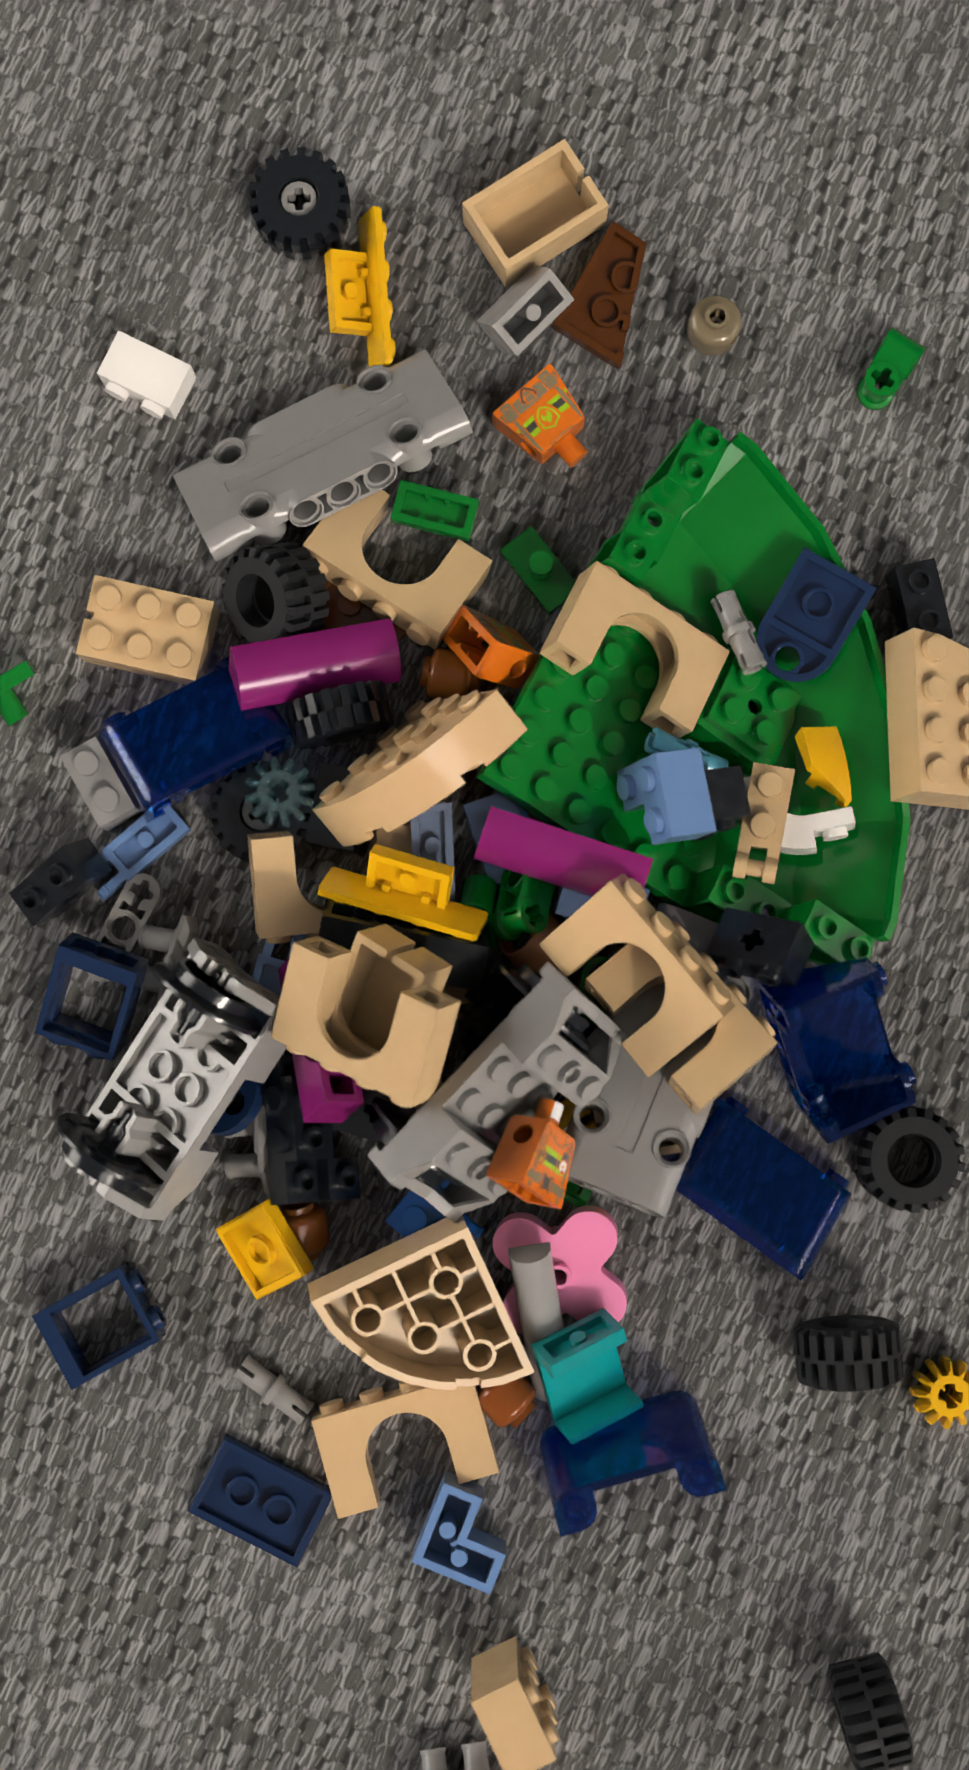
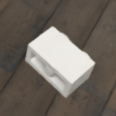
M119 330L97 372L102 383L106 386L105 392L123 402H126L128 397L142 403L140 408L143 411L159 419H162L164 414L176 419L197 378L190 364Z

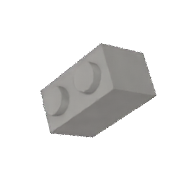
M532 265L476 322L501 352L518 356L575 299L550 268Z
M95 736L60 756L99 828L109 832L144 812L104 741Z

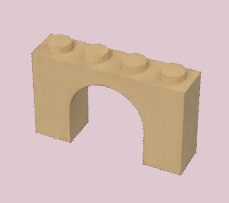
M380 490L322 519L302 545V547L310 551V558H316L320 563L319 570L321 574L325 573L326 579L337 586L343 596L351 601L359 600L371 608L374 615L380 620L391 618L394 624L406 631L411 640L419 645L425 646L427 644L434 650L442 642L443 636L461 606H467L487 578L492 564L491 559L458 539L435 572L428 578L413 584L392 583L379 577L371 570L362 552L363 545L387 513L390 494Z
M596 561L579 574L539 654L571 675H575L592 663L610 626L621 625L635 629L651 643L659 661L658 683L640 720L652 728L658 727L670 735L681 738L693 731L730 651L720 645L712 635L701 632L686 622L680 613L669 610L655 601L649 592L633 586L620 577L614 568Z
M411 820L389 832H386L383 827L372 831L374 836L371 839V849L375 844L412 854ZM289 831L247 834L255 929L259 939L266 938L267 943L279 944L291 941L292 935L307 934L308 938L318 936L324 907L310 902L300 892L296 878L293 835Z
M624 873L606 884L539 945L565 977L580 969L606 945L612 943L636 945L647 951L656 960L665 981V996L662 1006L651 1020L621 1044L649 1078L723 1018L735 1005L730 1000L731 994L727 987L720 980L713 979L703 968V961L696 950L689 945H684L677 937L671 920L662 912H657L646 900L647 894L644 888L636 880L628 878Z
M674 920L672 922L675 928L674 933L684 945L691 946L688 943L690 940L688 933ZM628 943L586 978L584 988L607 1015L613 1019L648 989L665 984L656 960L644 949ZM704 952L699 954L703 961V968L713 979L720 980L727 987L731 994L730 1000L735 1007L713 1025V1035L708 1045L671 1075L668 1081V1085L695 1115L699 1114L768 1055L778 1043L773 1038L776 1034L772 1026L762 1016L758 1015L756 1018L744 1006L747 1001L741 991L731 983L726 985L716 974L718 972L716 964Z
M320 936L293 942L270 1038L286 1045L285 1048L291 1053L307 1055L319 1061L320 1066L328 1071L341 1072L355 1079V1083L362 1088L377 1090L389 1096L390 1100L396 1105L410 1108L430 1100L438 1088L461 1001L425 984L401 992L386 1044L381 1050L369 1048L354 1037L345 1022L342 1012V993L353 951Z
M400 1381L398 1383L400 1388L384 1392L382 1387H376L361 1392L359 1394L360 1400L344 1404L343 1399L338 1398L319 1405L320 1411L314 1413L311 1422L338 1519L379 1507L380 1493L369 1457L368 1440L373 1430L383 1420L395 1414H419L432 1420L441 1429L448 1443L459 1484L499 1473V1461L486 1415L482 1411L479 1402L478 1386L456 1387V1390H437Z

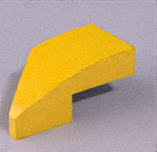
M837 726L801 727L795 735V740L805 767L811 773L805 784L813 789L816 786L822 787L835 796L836 805L846 808L852 801L847 759Z

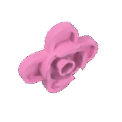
M581 1206L570 1212L559 1226L550 1227L535 1215L525 1212L510 1214L500 1221L493 1237V1250L497 1259L509 1270H511L508 1248L550 1242L554 1270L560 1269L565 1272L559 1273L555 1271L562 1314L568 1313L579 1321L604 1308L618 1323L623 1318L627 1307L626 1288L617 1276L603 1267L604 1263L613 1254L618 1239L617 1224L610 1213L597 1206ZM513 1282L506 1292L503 1305L515 1331L522 1334Z

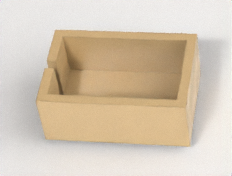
M565 139L462 203L465 227L505 288L516 282L532 265H543L606 225L609 205L590 176L584 178L585 168Z
M95 575L86 609L93 616V619L84 618L76 654L88 663L203 688L220 616V609L216 603L206 599Z
M387 924L357 932L351 947L353 953L342 993V1012L349 1030L359 1042L375 1050H381L389 1038L400 993L424 984L442 992L452 969L451 964L424 947L413 949L416 942Z
M517 1636L472 1657L471 1704L502 1770H538L557 1760L555 1743L560 1741L555 1726L558 1724L554 1711L557 1705L547 1684L540 1686L536 1674L538 1665L530 1647L527 1645L522 1648Z

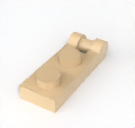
M753 762L747 794L751 815L743 818L732 877L745 879V875L762 878L764 883L774 884L795 769ZM750 849L767 851L766 860L749 859Z

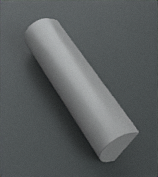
M550 1242L508 1248L525 1351L535 1372L530 1374L531 1384L536 1389L535 1397L545 1402L547 1400L531 1345L564 1328Z

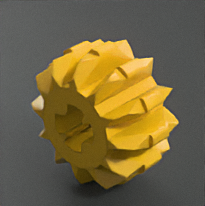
M947 1355L941 1356L938 1367L931 1359L925 1360L924 1363L929 1372L924 1375L921 1371H913V1376L921 1382V1385H913L909 1388V1393L912 1396L918 1397L913 1404L914 1409L918 1413L925 1412L924 1419L931 1425L939 1420L943 1428L950 1429L953 1417L961 1425H966L967 1418L964 1412L969 1410V1371L966 1372L967 1364L961 1359L952 1364L951 1359ZM948 1384L953 1388L952 1395L946 1393L948 1399L943 1400L938 1394L940 1389L946 1391L944 1385Z

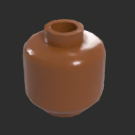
M438 647L434 650L432 656H425L420 686L426 687V694L429 698L441 697L446 699L457 693L463 696L468 695V692L477 690L479 678L467 668L451 649Z
M313 1202L282 1204L280 1211L310 1261L317 1259L319 1252L324 1250L330 1242V1233L324 1208Z
M525 1377L503 1385L481 1388L480 1385H477L481 1389L478 1393V1398L482 1411L498 1427L504 1428L511 1425L515 1429L537 1406L533 1401L536 1389Z

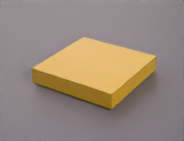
M270 1198L215 1229L256 1300L296 1281L315 1269L279 1207L271 1205Z

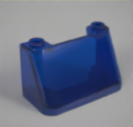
M229 657L217 662L212 667L213 672L128 715L125 712H119L103 721L105 728L99 733L100 740L146 823L164 815L163 809L172 804L171 798L175 804L183 801L184 796L253 760L255 763L263 760L264 751L267 754L270 753L272 758L291 748L293 735L275 705L241 711L229 672Z
M866 957L804 968L796 988L781 984L778 987H770L756 981V989L766 1020L776 1034L773 1038L778 1042L775 1047L787 1084L800 1111L827 1144L917 1102L912 1085L916 1084L914 1072L906 1061L900 1063L892 1054L877 999L884 996L883 986L888 984L886 974L877 961L872 963Z
M729 1095L725 1101L717 1097L712 1104L699 1138L696 1137L676 1190L802 1281L851 1196V1193L846 1190L850 1182L831 1168L824 1174L745 1116L749 1109ZM681 1152L675 1153L669 1162L681 1159Z
M678 1390L642 1399L644 1407L573 1445L555 1424L543 1432L540 1439V1451L560 1537L589 1528L595 1521L597 1514L593 1491L676 1468L683 1489L691 1495L701 1497L727 1490L700 1408L693 1396Z

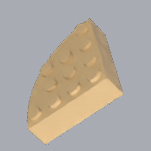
M912 628L885 641L890 799L892 802L969 810V649L943 635Z
M497 689L485 692L474 690L468 695L463 696L457 693L450 698L442 699L437 697L430 702L420 700L412 705L404 713L406 720L398 728L392 727L385 731L376 740L379 746L369 756L368 754H363L348 767L350 774L341 783L335 781L321 792L319 797L322 801L312 809L313 812L340 844L345 847L371 840L374 836L373 830L383 827L386 832H389L422 814L466 783L461 775L477 768L482 763L488 766L528 730Z
M463 1216L456 1222L446 1217L307 1284L312 1305L335 1338L342 1345L345 1344L348 1349L360 1356L364 1363L376 1371L404 1383L437 1390H456V1387L476 1385L486 1388L503 1385L535 1373Z

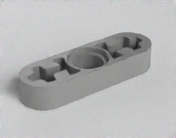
M143 873L137 874L129 882H126L96 941L104 943L106 938H108L113 944L126 947L125 951L133 954L138 946L140 929L146 923H150L162 900L163 888L161 883L155 877ZM148 881L150 883L148 890L153 893V897L151 900L143 899L137 908L138 910L145 911L143 918L133 911L123 910L125 902L130 906H134L138 898V894L133 891L136 884L143 886ZM124 916L130 917L136 927L134 935L127 940L119 939L114 933L115 922ZM87 972L88 975L95 981L104 983L113 982L106 978Z

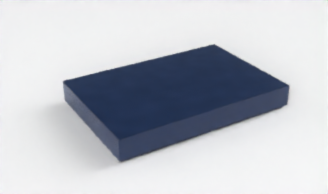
M225 1434L187 1511L298 1567L332 1499V1495L328 1485Z

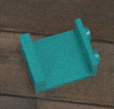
M604 1308L531 1345L552 1421L572 1445L644 1407L642 1399L626 1384L617 1350L618 1346L627 1342L625 1330Z

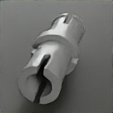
M728 590L716 595V598H712L710 602L722 624L721 626L724 630L722 637L726 644L730 643L742 674L749 675L761 670V667L767 665V661L760 651L753 634L755 627L752 621H747L735 591Z
M248 1354L241 1364L243 1367L240 1366L233 1377L239 1379L262 1396L261 1402L268 1406L271 1403L294 1420L297 1425H300L305 1419V1415H308L315 1403L309 1401L286 1384L287 1378L283 1375L275 1376Z

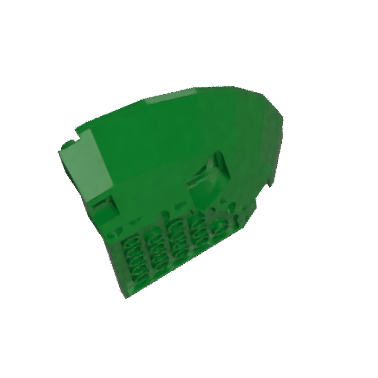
M697 418L638 491L631 502L632 507L619 532L604 542L588 567L598 561L603 565L614 568L620 577L633 586L649 592L655 601L669 610L680 613L686 622L701 632L712 635L720 645L730 651L693 731L682 736L680 739H691L697 742L698 747L727 759L728 767L741 765L743 778L751 776L753 762L795 769L788 814L811 815L841 809V807L835 804V796L820 786H816L813 789L805 784L811 773L805 767L795 740V735L801 727L837 726L848 764L852 801L847 807L852 806L855 829L848 831V837L839 840L823 841V836L815 837L816 854L792 855L780 852L774 884L764 883L762 878L745 875V879L732 877L741 831L738 826L732 830L715 833V837L705 840H685L652 845L650 833H648L644 825L645 809L624 811L623 801L617 793V771L652 755L644 750V745L653 728L640 719L658 683L659 661L653 646L641 633L621 625L609 627L592 663L575 675H571L540 654L512 707V710L528 730L488 766H485L483 763L476 777L548 825L654 859L644 888L649 889L651 894L663 902L716 923L720 922L726 907L762 914V909L765 908L769 916L803 923L815 944L808 962L861 975L866 961L871 957L872 946L875 940L880 942L889 941L898 922L910 827L909 803L892 802L890 799L886 669L872 621L866 609H864L834 662L820 676L808 681L792 682L773 675L766 667H761V670L749 675L742 674L730 643L726 644L722 637L724 630L718 615L711 605V599L716 598V595L722 592L734 590L747 621H752L755 627L753 634L756 638L762 619L804 547L840 568L846 569L824 526L761 448L741 431L728 442L722 437L717 428L707 426ZM648 518L655 523V527L649 523ZM789 646L780 648L775 655L776 665L784 671L794 669L799 663L798 652ZM749 700H751L755 704L757 709L756 714L752 713L749 710ZM750 849L749 859L765 861L767 851Z

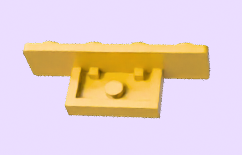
M372 206L358 221L360 252L330 248L324 254L330 333L367 336L369 367L373 365L388 367L392 364L396 347L394 339L391 338L390 330L393 307L391 300L388 299L387 281L390 274V267L388 261L385 260L384 250L387 227L386 223L382 221L381 207Z
M375 844L369 853L367 876L338 867H331L318 887L319 896L332 899L335 902L349 904L372 911L378 915H386L403 920L418 927H426L443 932L458 939L477 941L488 918V912L450 901L455 867Z

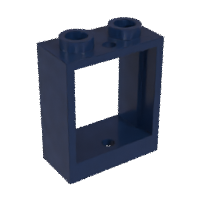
M72 932L58 946L35 1033L47 1037L54 1044L70 1045L81 1049L92 1058L112 1061L125 1046L149 959ZM73 967L126 986L113 1031L61 1013Z
M128 1262L32 1316L71 1390L157 1343L166 1335L163 1327L167 1326L161 1309L157 1304L151 1306L144 1293L147 1285L142 1274L136 1267L131 1269ZM119 1279L147 1333L96 1362L89 1364L61 1311Z

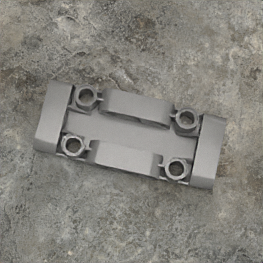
M424 349L388 368L381 365L367 367L357 376L356 384L350 387L345 384L331 385L257 422L249 430L247 438L243 440L236 437L221 440L212 449L211 456L173 474V478L215 562L249 546L247 541L253 539L260 545L276 543L284 536L287 528L285 522L288 520L297 527H306L386 488L396 479L398 473L397 466L407 472L422 470L432 459V448L437 446L441 450L473 434L464 409L429 353Z
M658 904L656 911L665 914L671 922L677 921L686 930L690 937L688 943L698 954L704 952L713 960L707 949L719 923L670 904ZM718 970L716 974L726 985L731 983L741 991L747 1001L744 1005L747 1008L757 979L746 976L735 979L724 975ZM665 984L648 989L612 1020L630 1037L659 1011L665 996ZM713 1026L649 1078L624 1047L621 1046L611 1079L602 1087L600 1094L592 1101H589L582 1109L577 1105L574 1108L565 1132L575 1141L568 1181L649 1215L662 1219L666 1217L696 1137L699 1138L713 1104L711 1102L699 1114L695 1115L668 1085V1081L671 1075L708 1045L713 1035ZM588 1109L596 1110L602 1116L603 1123L595 1129L586 1128L580 1122V1114ZM667 1141L674 1142L681 1150V1159L675 1162L666 1161L659 1153V1145Z

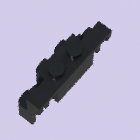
M286 1049L264 1082L271 1205L361 1198L358 1156L334 1158L332 1123L303 1122L292 1053Z

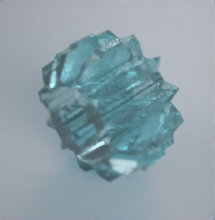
M274 757L270 759L272 771L267 772L260 764L255 767L256 772L262 776L260 781L247 778L246 784L251 788L257 789V792L245 795V801L247 803L260 802L254 807L251 814L258 818L267 812L265 818L267 826L273 827L278 815H280L282 826L289 828L291 824L289 814L293 813L300 821L306 818L304 813L298 809L300 804L310 808L314 806L315 802L308 797H304L303 794L315 791L316 787L312 782L301 783L309 774L305 767L293 774L295 769V761L289 758L285 762L283 770H281L278 759ZM285 783L289 784V787L286 789V794L289 796L288 799L282 802L276 798V802H272L271 799L275 796L272 788L276 784H280L282 787L285 786Z

